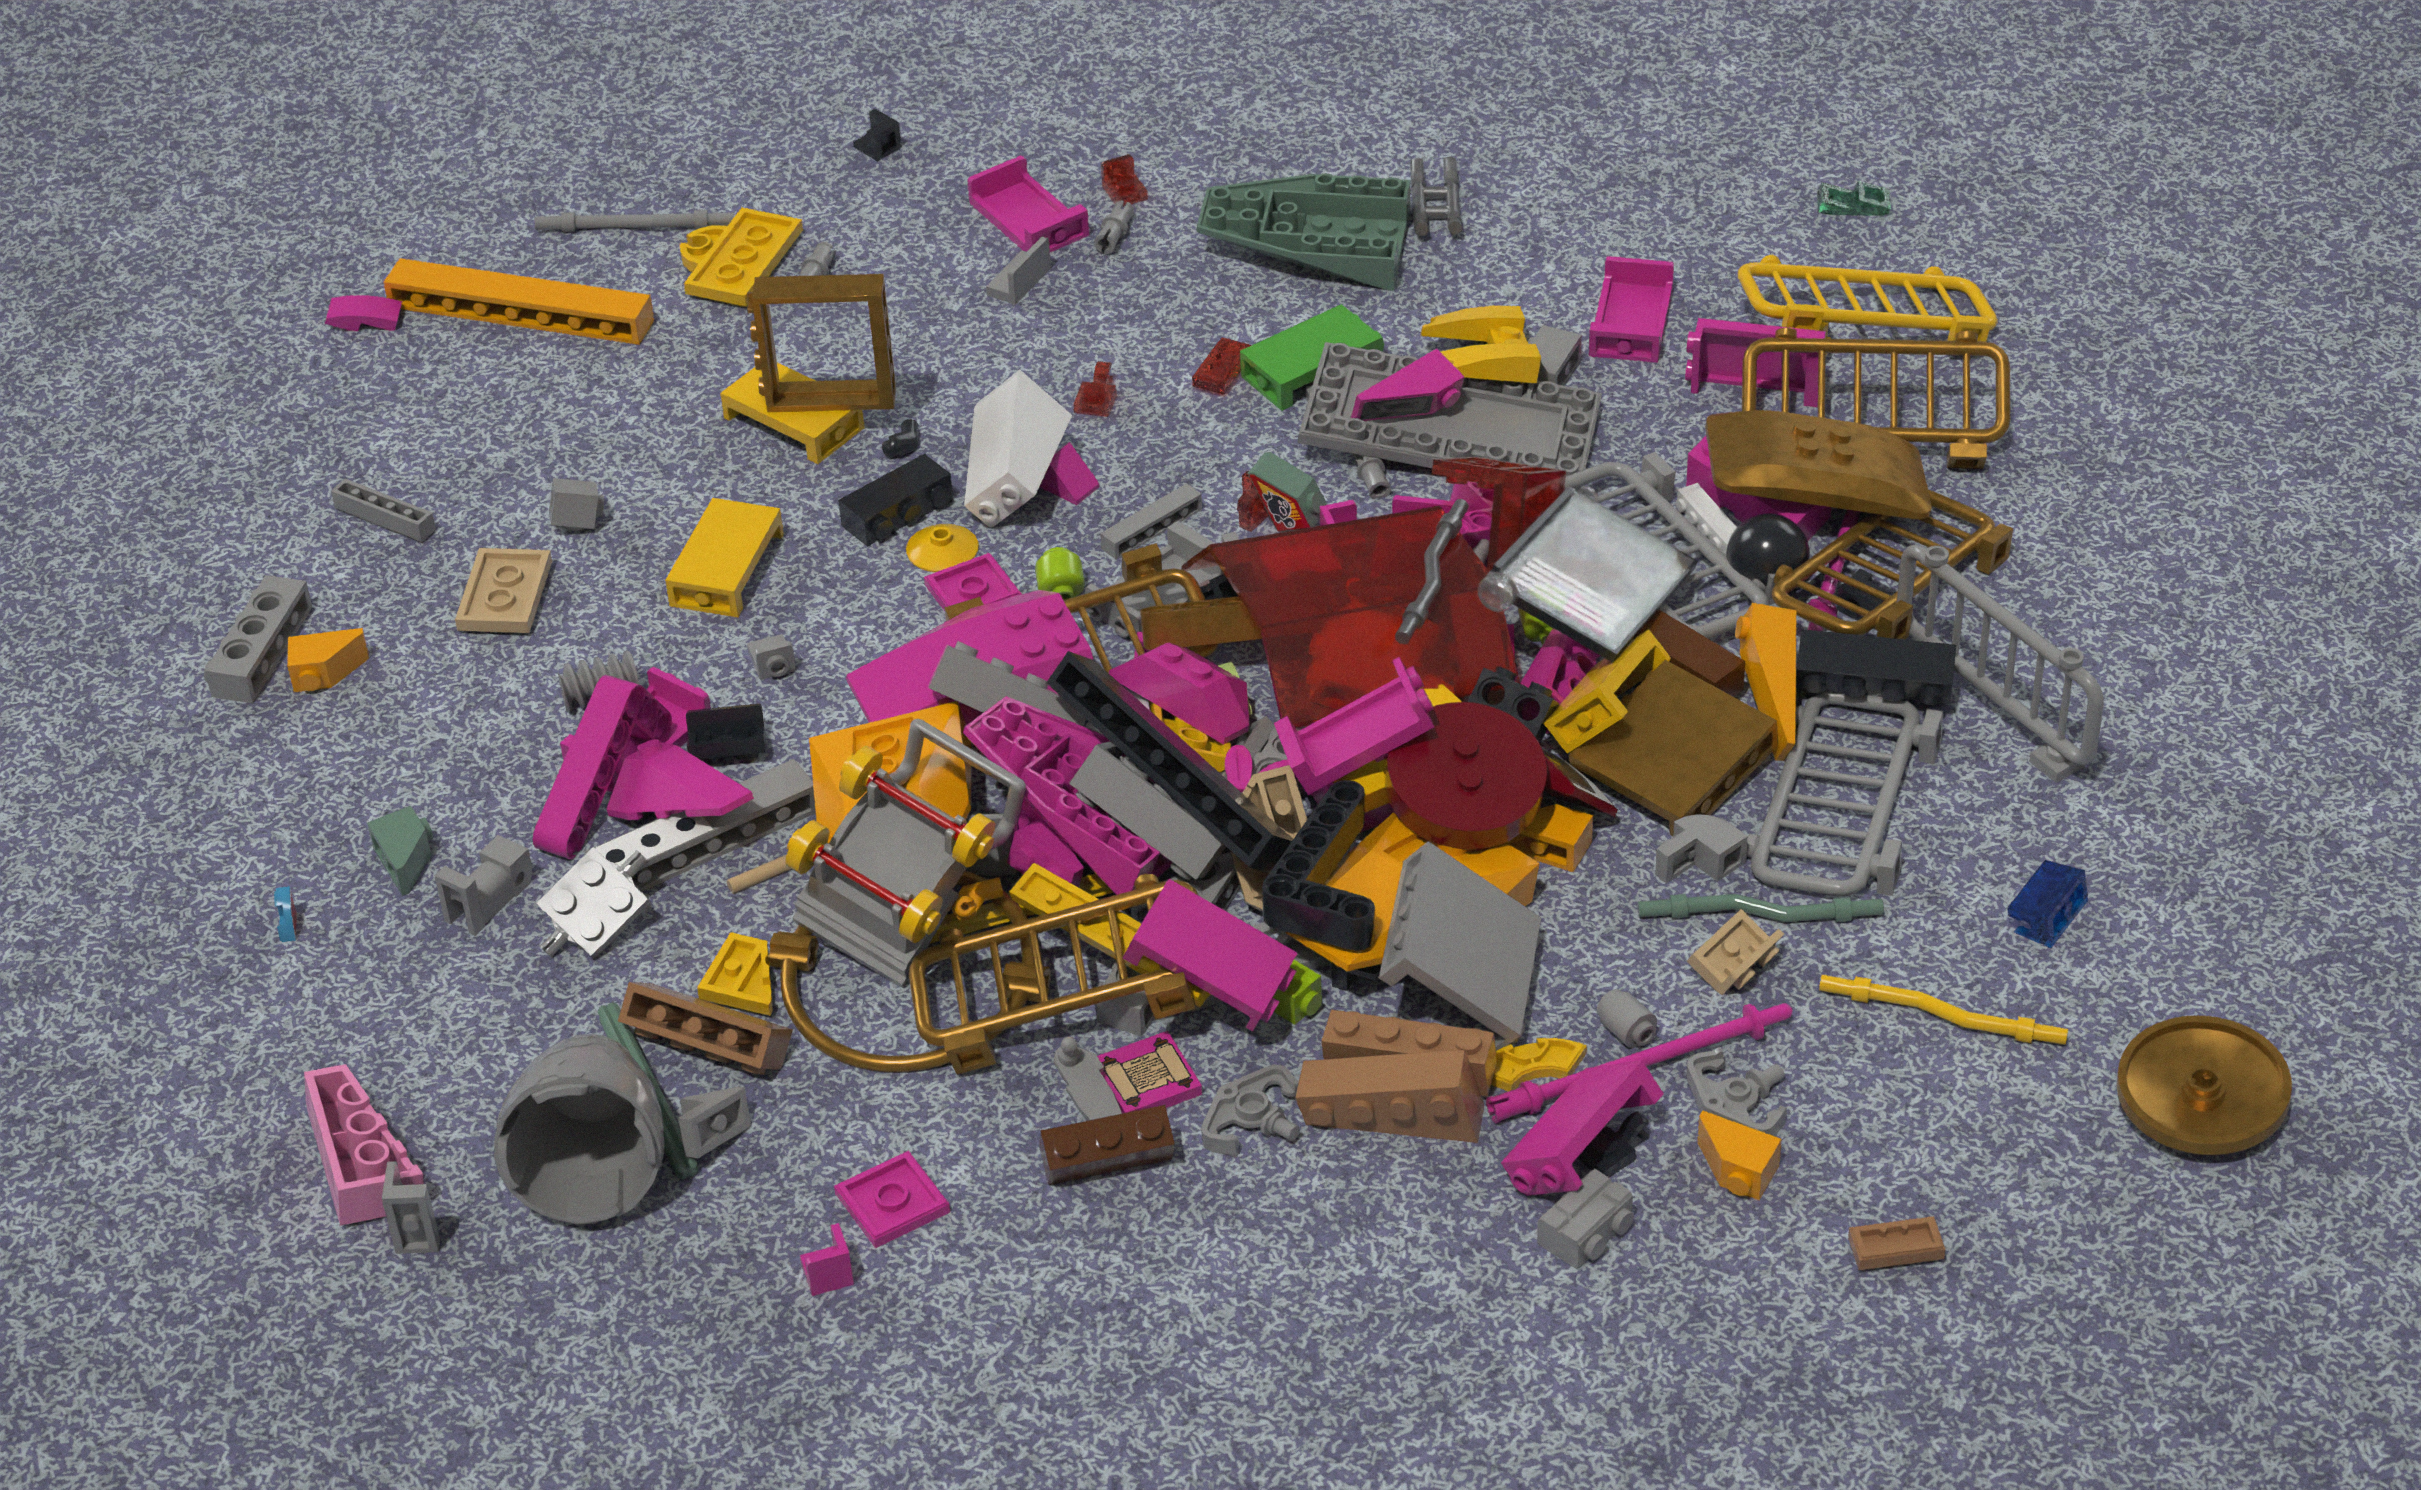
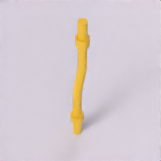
M1827 975L1821 976L1819 991L1852 996L1851 1000L1868 1003V999L1917 1007L1964 1028L2015 1036V1041L2031 1043L2033 1039L2066 1045L2068 1029L2037 1024L2035 1019L2018 1016V1020L1968 1012L1926 993L1871 983L1872 979L1855 976L1854 980Z

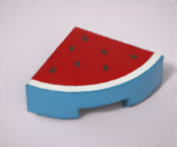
M290 886L276 888V891H274L275 907L278 908L280 916L279 925L277 926L280 941H296L297 912Z

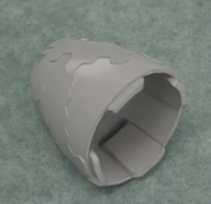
M576 1035L566 1038L543 1051L525 1068L514 1083L498 1115L497 1130L494 1138V1158L498 1173L508 1190L519 1201L547 1217L571 1222L575 1225L596 1224L597 1221L606 1220L614 1216L620 1217L636 1207L637 1203L653 1185L657 1172L662 1165L664 1153L663 1118L652 1081L644 1073L627 1048L616 1040L603 1035Z

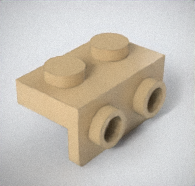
M1740 909L1694 952L1687 962L1721 995L1732 985L1740 990L1756 974L1751 969L1753 965L1758 962L1764 967L1780 951L1775 944L1784 933L1778 928L1769 937Z

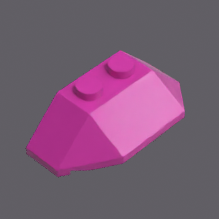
M1165 643L1109 670V674L1120 684L1223 745L1249 730L1247 682L1190 649Z

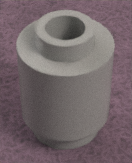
M1613 989L1606 993L1599 1001L1597 1014L1600 1016L1601 1023L1627 1047L1644 1046L1655 1036L1656 1016L1629 992Z

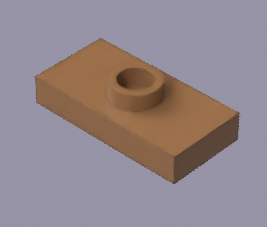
M1934 1216L1849 1227L1848 1239L1858 1270L1941 1260L1945 1257V1246Z

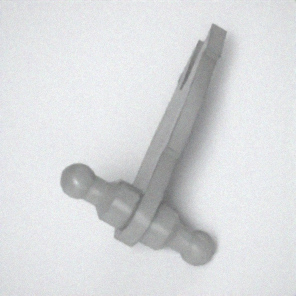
M1065 1037L1061 1042V1047L1054 1054V1064L1061 1078L1068 1085L1066 1091L1079 1112L1088 1121L1122 1114L1113 1091L1101 1074L1104 1071V1066L1096 1054L1077 1047V1042L1073 1037Z

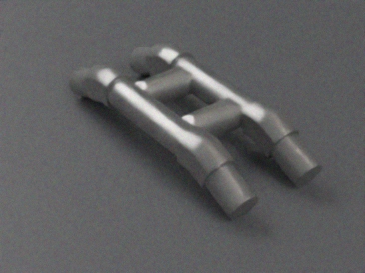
M1446 157L1443 160L1444 186L1425 187L1423 159L1413 158L1410 161L1414 230L1420 236L1428 232V219H1447L1450 233L1456 235L1462 231L1457 161L1455 157ZM1446 199V206H1426V200Z

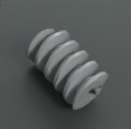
M628 650L624 651L621 663L615 654H609L607 666L603 664L600 657H594L592 669L588 667L584 660H580L577 672L573 670L569 663L564 664L563 675L560 676L558 673L567 712L572 710V703L575 699L582 709L586 708L588 696L592 695L598 680L604 675L639 684L631 653Z

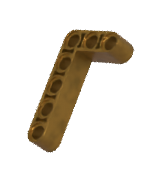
M1303 573L1285 578V592L1146 607L1140 610L1144 648L1152 650L1165 643L1181 647L1318 633L1327 621L1325 591L1319 575Z

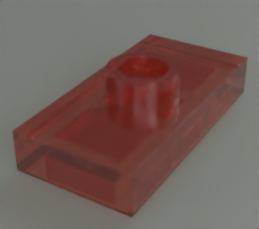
M1221 337L1192 376V387L1224 395L1241 372L1240 351L1252 345Z

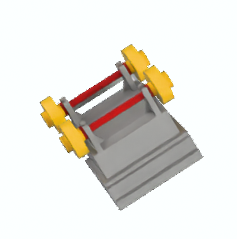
M915 719L910 724L905 756L895 772L888 774V772L881 769L882 754L869 746H863L846 759L840 772L842 776L839 782V790L854 800L860 798L863 794L864 796L843 819L829 843H827L830 835L829 829L815 820L809 821L802 829H797L788 842V852L785 859L786 866L799 874L808 872L814 866L808 883L797 897L798 900L794 904L797 912L792 917L793 921L902 988L909 980V967L913 959L921 951L927 949L946 914L957 900L959 893L954 891L953 888L965 870L975 864L979 858L983 859L989 851L1005 843L1014 831L1020 817L1026 789L1024 780L921 719ZM924 737L1009 787L1004 815L996 829L995 822L981 813L973 816L967 823L966 819L960 815L954 818L902 787L911 778L919 764Z

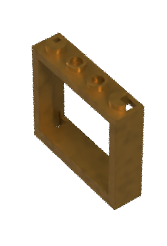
M884 274L755 277L753 292H747L748 313H754L755 320L751 321L752 342H758L759 349H755L756 370H762V377H759L758 388L759 394L765 396L767 412L894 409L896 381ZM868 302L876 379L779 381L769 304Z

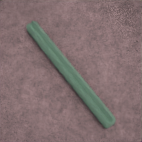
M610 1002L607 1006L602 1005L598 1009V1014L607 1036L627 1048L644 1073L652 1081L663 1118L664 1151L676 1176L681 1180H685L689 1176H695L699 1170L695 1158L685 1157L680 1127L629 1025L618 1022L621 1011L618 1004Z

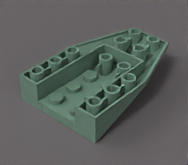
M1323 173L1207 187L1197 223V233L1294 265L1384 290L1394 291L1411 211L1410 180L1395 177L1371 178L1361 175L1337 176Z

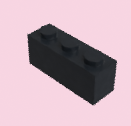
M924 453L839 499L841 526L867 547L879 540L885 539L893 532L916 522L924 515L937 508H942L952 501L951 473Z

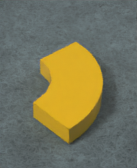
M1536 1038V1043L1513 1047L1512 1044L1507 1045L1496 1051L1497 1066L1491 1085L1505 1091H1511L1519 1087L1520 1083L1535 1078L1555 1077L1560 1079L1572 1075L1587 1054V1045L1559 1038Z

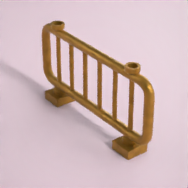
M1780 328L1775 331V338L1758 339L1751 343L1744 352L1742 362V411L1756 410L1757 359L1760 354L1764 352H1782V412L1789 413V352L1818 353V417L1825 418V353H1854V422L1861 424L1862 354H1890V427L1876 428L1890 432L1908 442L1950 443L1947 453V468L1983 469L1987 458V444L1985 443L1997 441L2009 429L2010 363L2008 355L2003 348L1995 343L1977 341V333L1973 331L1956 333V341L1797 338V331L1795 329ZM1898 354L1927 355V428L1897 427ZM1934 355H1963V429L1934 428ZM1970 356H1988L1994 360L1996 365V421L1993 427L1989 429H1970Z
M1928 490L1933 507L1980 527L1971 535L1932 517L1918 519L1964 539L1952 550L1944 547L1949 552L1948 565L1953 568L1973 551H1976L1978 553L1976 569L1990 574L2009 558L2013 528L2002 523L1995 527L1994 521L1985 513L1937 492ZM1871 513L1795 570L1785 564L1781 565L1774 576L1775 586L1772 589V599L1780 608L1796 610V616L1834 633L1864 635L1875 628L1878 631L1877 637L1905 640L1909 637L1913 605L1902 600L1897 602L1898 591L1892 596L1832 570L1825 565L1837 556H1840L1899 583V574L1845 550L1860 541L1901 559L1903 552L1866 536L1878 526L1928 548L1942 545L1887 522L1886 520L1891 517L1889 515ZM1917 560L1916 566L1924 569V571L1914 578L1913 598L1930 585L1931 570ZM1819 571L1884 602L1872 611H1868L1804 581ZM1799 587L1863 616V618L1853 622L1845 621L1795 599L1787 593Z
M1157 543L1122 553V576L1125 582L1064 600L1070 613L1079 611L1101 664L1108 673L1112 668L1086 609L1114 601L1139 656L1144 654L1145 651L1121 598L1149 590L1155 604L1164 605L1156 587L1177 583L1183 586L1190 602L1206 600L1193 575L1185 570L1176 568L1162 570V554ZM981 597L944 607L946 621L971 608L982 606ZM1219 644L1191 646L1187 649L1205 658L1211 655Z
M1144 874L1135 880V890L967 937H964L963 932L959 929L952 928L943 931L939 936L940 944L921 951L913 959L909 967V981L915 1021L920 1037L928 1044L945 1046V1052L956 1075L996 1064L994 1049L987 1034L1142 991H1145L1155 1019L1196 1009L1184 972L1175 974L1159 964V970L1128 978L1125 960L1123 959L1124 955L1115 912L1146 903L1149 912L1167 881L1159 883L1157 876ZM1172 880L1198 895L1196 889L1189 883ZM1108 915L1120 981L1088 989L1076 923ZM1068 925L1080 992L1048 1000L1037 934ZM1029 936L1041 1002L1009 1011L998 945ZM990 947L1001 1014L969 1022L959 956ZM951 958L961 1025L939 1030L935 1029L932 1024L925 971L931 964Z

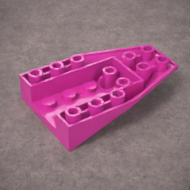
M1005 696L965 726L963 733L987 759L1024 780L1026 784L1025 801L1116 895L1135 890L1134 882L1139 876L1153 874L1159 877L1171 867L1170 865L1173 863L1171 860L1147 844L1144 839L1140 838L1130 829L1125 830L1114 823L1108 817L1109 813L1097 805L1093 808L1081 801L1076 796L1078 790L1069 784L1097 744L1110 742L1103 734L1008 696Z

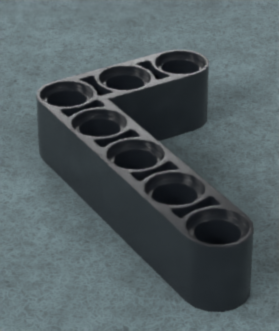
M1343 780L1334 783L1328 789L1264 880L1262 885L1263 920L1268 926L1353 951L1365 950L1374 944V902L1365 896L1324 885L1364 826L1365 790L1360 783Z

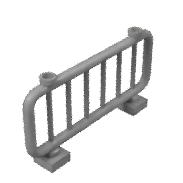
M1655 452L1643 456L1640 474L1626 464L1606 462L1554 480L1545 486L1542 491V502L1545 505L1544 512L1557 499L1556 496L1563 493L1567 488L1572 490L1609 476L1620 477L1629 485L1580 502V504L1590 507L1634 490L1640 494L1650 505L1620 515L1621 517L1631 520L1656 510L1671 525L1650 532L1651 534L1661 537L1674 531H1679L1692 544V546L1680 551L1687 555L1700 551L1714 565L1689 575L1679 587L1720 571L1736 586L1674 611L1666 603L1660 608L1661 611L1706 638L1710 639L1736 629L1738 618L1744 616L1749 608L1700 626L1687 624L1679 616L1742 592L1753 603L1763 605L1775 603L1772 599L1775 574H1768V583L1765 587L1758 579L1751 581L1736 572L1729 564L1727 557L1668 502L1672 500L1676 471ZM1575 515L1564 524L1640 600L1650 592L1651 589L1636 574L1664 563L1654 559L1629 568L1615 553L1634 546L1623 542L1608 548L1594 534L1603 530V528L1598 525L1586 527Z
M1922 545L1908 546L1903 551L1901 557L1897 602L1902 600L1912 605L1916 560L1931 570L1926 628L1918 623L1912 612L1909 635L1916 641L1944 643L1933 635L1938 578L1940 577L1957 590L1952 644L1957 645L1954 670L2046 742L2043 746L2030 752L2029 762L2055 783L2074 774L2092 762L2098 749L2104 696L2097 680L2082 667L2083 653L2075 648L2059 650L1947 564L1949 552L1946 548L1942 546H1931L1929 548H1925ZM1965 597L1984 611L1978 668L1959 655ZM1991 617L2011 632L2004 689L1985 675ZM2018 638L2038 653L2031 710L2011 696ZM2045 659L2065 673L2058 731L2038 717ZM2072 680L2083 688L2088 699L2081 749L2065 738Z
M1830 691L1813 694L1806 702L1805 707L1796 705L1795 729L1797 730L1795 733V745L1787 755L1760 835H1748L1746 857L1751 858V870L1754 876L1763 883L1772 886L1833 896L1856 894L1866 886L1871 876L1877 878V893L1893 896L1901 871L1902 841L1886 839L1881 854L1877 853L1912 745L1919 747V762L1935 763L1942 741L1943 711L1927 709L1923 724H1919V712L1914 705L1906 700L1890 701L1879 696L1869 695L1851 697L1844 693ZM1836 704L1896 713L1903 716L1904 721L1902 728L1899 729L1819 717L1818 713L1824 705ZM1815 724L1899 736L1893 754L1809 742ZM1806 749L1890 762L1885 780L1800 767ZM1797 774L1882 787L1876 806L1791 793ZM1788 800L1873 813L1868 832L1782 819ZM1779 826L1865 840L1859 859L1773 845ZM1770 853L1855 866L1856 869L1850 879L1835 880L1774 870L1767 866V860Z

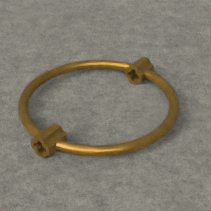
M965 871L956 885L965 886L987 879ZM1004 890L1003 897L991 899L1008 916L1012 924L1028 920L1020 905L1013 901L1012 897ZM798 925L794 933L781 931L773 933L768 958L770 966L781 968V993L785 1008L798 1031L818 1050L842 1063L883 1072L918 1071L950 1063L945 1047L913 1055H876L849 1048L827 1036L806 1014L797 990V970L809 971L814 968L817 961L819 945L817 936H812L810 931ZM1029 936L1019 939L1022 962L1006 963L1003 970L1006 997L1009 998L1007 1001L1009 1011L1022 1008L1027 1000L1041 1002ZM1043 966L1048 994L1051 974L1049 967ZM1003 1030L987 1034L989 1041L997 1037Z

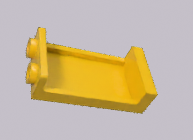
M777 362L780 382L816 381ZM755 367L720 393L724 419L730 421L742 413L805 444L807 459L816 464L821 463L864 429L862 410L767 412L765 396L759 394L758 388L759 377H762V370H756Z
M712 498L665 580L669 606L738 618L743 610L741 592L772 537L781 539L784 535L780 508Z
M1645 631L1633 639L1613 663L1604 658L1595 664L1543 724L1568 754L1621 720L1628 710L1617 696L1642 681L1648 672L1654 671L1664 660L1669 662L1671 657L1651 631Z

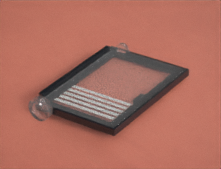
M1584 486L1578 491L1573 488H1567L1493 565L1492 570L1478 586V596L1485 607L1495 612L1505 611L1513 604L1613 663L1693 572L1698 560L1597 503L1598 494L1592 487Z

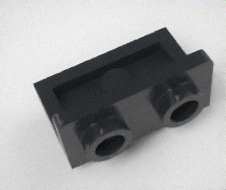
M761 704L698 709L686 712L688 731L687 752L706 764L717 762L720 760V757L736 756V759L748 760L758 757L759 753H765L766 736Z

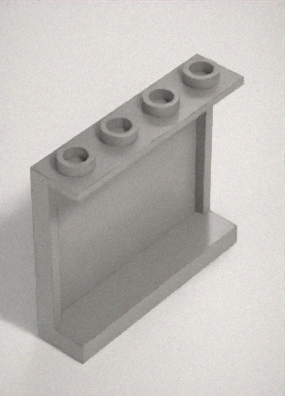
M1428 841L1403 861L1379 979L1392 987L1406 975H1410L1493 1030L1496 1051L1509 1044L1513 1045L1521 1038L1525 1029L1523 1020L1526 1006L1530 1000L1528 992L1530 980L1535 971L1533 963L1536 948L1540 942L1538 934L1541 917Z

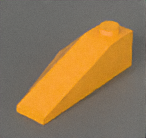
M1752 603L1745 615L1738 618L1735 637L1740 639L1741 659L1745 660V671L1758 710L1777 720L1778 746L1774 749L1773 755L1775 761H1784L1795 745L1796 610Z

